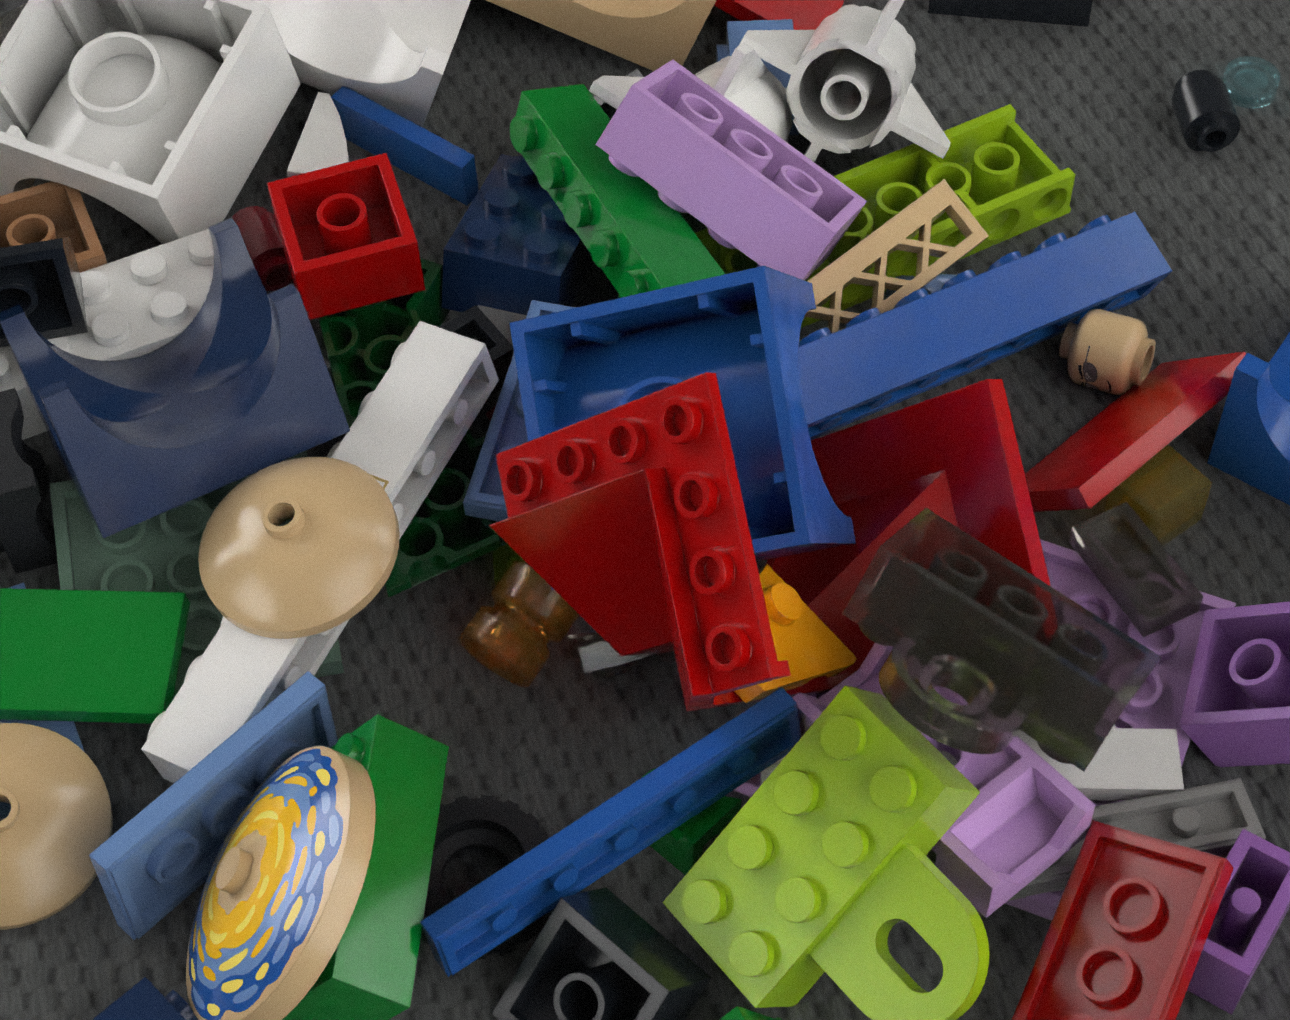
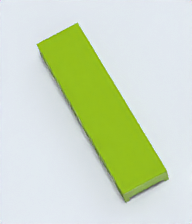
M1008 104L943 131L951 142L949 150L943 159L913 143L833 176L867 202L829 257L805 281L811 279L943 179H945L989 235L982 243L961 258L963 259L1070 213V200L1076 174L1069 167L1061 171L1015 122L1016 110ZM946 212L931 223L930 243L955 247L966 239ZM707 228L695 233L725 274L757 267L756 262L738 249H729L716 242L709 235ZM919 233L911 239L918 240ZM895 250L887 256L886 276L893 278L901 275L916 277L917 253ZM929 256L928 267L940 257ZM875 266L866 273L874 274ZM854 283L850 284L842 290L841 310L872 298L873 287ZM830 300L821 307L829 308ZM806 317L802 321L801 328L821 319Z

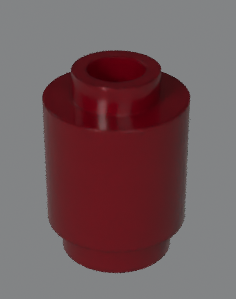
M250 206L239 210L231 218L238 225L265 290L276 291L286 287L293 278L274 214L260 206Z

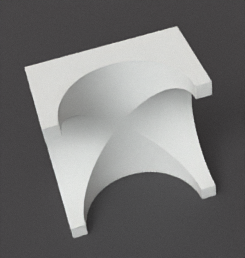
M471 0L253 1L268 5L300 82L332 95L342 86L349 87L423 127Z

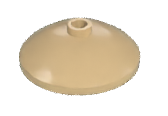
M300 457L272 464L240 482L222 499L213 511L206 524L199 546L198 560L201 581L218 611L232 624L249 633L275 639H292L327 631L349 620L365 608L388 580L399 549L400 532L397 515L383 487L374 477L356 465L328 457ZM292 519L288 524L279 526L284 521Z
M0 723V802H6L11 805L9 815L0 821V930L19 928L47 919L80 897L97 876L89 854L112 836L113 828L112 805L103 777L90 757L79 746L59 733L43 727L22 723Z

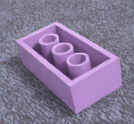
M675 60L669 61L631 86L595 144L609 154L610 162L618 170L629 176H639L658 190L659 198L667 206L681 213H689L707 226L709 235L722 246L729 249H738L756 262L757 267L767 266L802 280H806L829 257L867 202Z

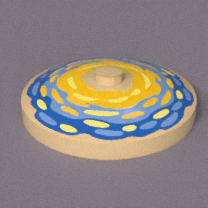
M325 746L305 748L286 759L263 781L236 818L218 851L204 884L189 938L186 961V986L190 1006L198 1020H282L305 997L325 969L354 912L366 877L374 841L376 822L374 789L367 770L357 760Z

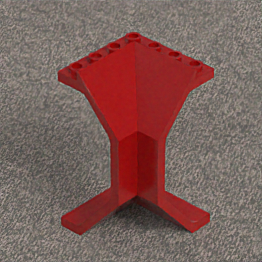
M705 372L495 454L508 518L489 526L621 656L674 651L687 712L746 704L734 692L735 690L791 675L788 660H777L716 373ZM985 379L811 440L819 470L833 501L846 516L852 518L856 544L768 559L766 564L785 583L796 590L801 600L857 659L854 664L836 676L827 678L826 675L810 680L803 686L786 691L791 697H794L799 692L806 695L827 692L860 668L881 632L891 625L939 668L1011 655L1064 641L1003 379ZM759 699V700H756V701H752V702H749V703L759 702V701H761L762 699Z

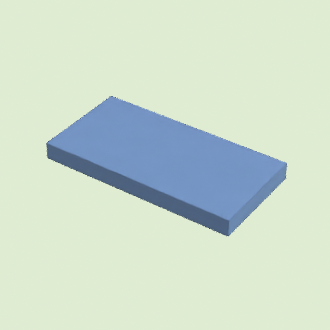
M307 671L89 854L117 925L133 940L141 938L206 881L218 851L236 818L257 788L280 764L305 748L313 746L331 748L338 742L324 683Z

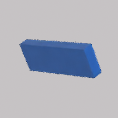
M342 86L331 96L340 115L346 140L374 155L387 152L390 164L466 206L473 201L479 191L473 154L349 87Z

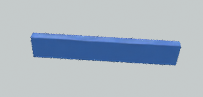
M782 687L420 921L433 956L445 974L449 977L459 972L554 909L562 897L577 894L786 756L802 737L797 702Z

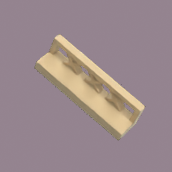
M943 179L807 281L812 283L816 309L809 310L803 320L806 317L827 320L831 333L839 331V323L847 324L860 314L841 310L842 290L852 283L873 287L871 308H878L881 314L892 310L902 298L923 288L982 243L989 235L945 179ZM944 212L947 213L966 237L955 247L930 243L931 223L937 220ZM919 233L918 240L911 239ZM895 250L917 253L916 277L912 280H905L886 276L887 256ZM929 256L940 257L928 267ZM875 266L874 274L866 273ZM885 289L896 291L884 300ZM830 300L829 308L821 307Z

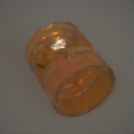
M514 561L491 592L495 603L494 606H481L458 639L465 650L487 669L514 685L527 688L550 658L547 643H559L562 641L579 617V614L555 590H552L551 586L528 564Z

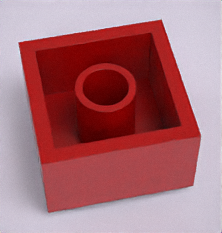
M387 152L267 183L279 236L293 282L301 295L309 320L425 290L418 242Z

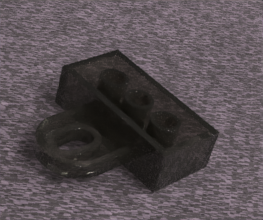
M928 508L921 511L879 547L842 613L857 623L861 632L867 638L880 645L893 647L879 672L880 687L892 707L906 721L924 734L961 751L974 754H995L1005 750L1018 733L1022 731L1036 740L1040 749L1046 755L1058 762L1073 764L1083 772L1121 722L1162 658ZM941 686L956 692L965 699L968 705L956 704L945 699L933 687Z

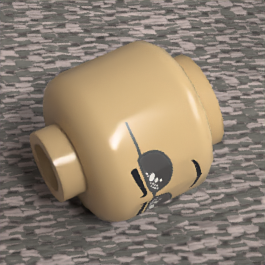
M1092 309L1083 316L1079 324L1070 322L1067 325L1062 336L1059 355L1061 358L1068 359V374L1074 383L1113 395H1121L1133 385L1140 386L1148 376L1154 358L1156 342L1155 339L1148 338L1147 328L1143 321L1104 309Z

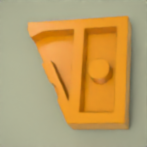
M768 564L760 568L758 572L777 660H788L791 675L735 690L734 692L745 703L765 698L781 687L788 691L803 686L810 680L826 675L827 678L836 676L854 664L857 659L801 600L793 587L785 583Z

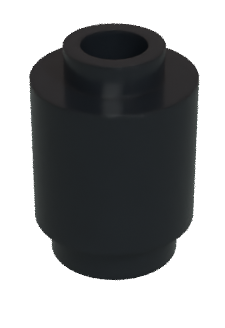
M1207 70L1189 72L1177 81L1172 96V107L1187 146L1194 151L1215 152L1234 141L1240 131V120L1224 81Z

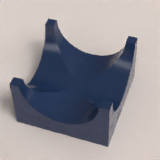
M232 218L208 227L214 250V269L210 289L200 311L182 333L151 353L117 361H99L83 358L60 349L43 337L30 323L20 304L0 312L1 328L49 437L103 539L350 431L299 291L291 284L267 294L246 248L238 225Z

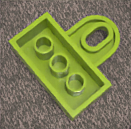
M844 686L662 903L755 1008L795 1006L823 973L826 972L848 998L871 1020H957L974 1004L985 984L989 967V942L983 921L975 907L926 855L980 794V791L882 694ZM904 920L910 924L939 955L942 961V979L939 985L930 992L922 989L889 952L888 935L891 928L899 921Z

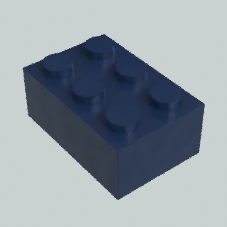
M504 154L499 156L444 247L441 308L463 313L475 305L527 316L532 300L570 307L574 302L594 261L591 253L577 233L566 223L563 213L549 193L540 186L537 176L523 156H508Z

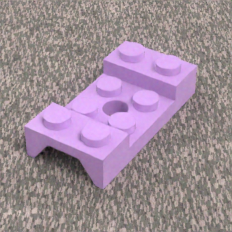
M892 625L881 632L860 668L822 697L817 699L801 692L792 697L797 702L801 736H803L844 686L880 693L938 751L944 750L954 756L957 760V764L954 767L980 791V794L932 848L937 854L935 866L965 895L985 918L990 916L1083 840L1089 831L1095 804Z

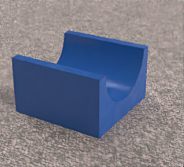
M760 266L509 323L528 442L705 372L716 373L756 561L856 544L852 518L846 516L837 507L822 478L812 448L803 407L799 374V337L805 314L809 310L816 309L812 283L767 266Z

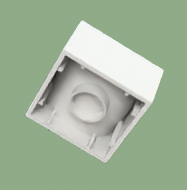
M29 0L0 46V196L30 188L35 179L57 182L84 192L115 208L142 226L161 244L206 230L208 227L224 221L301 84L268 5L253 0Z

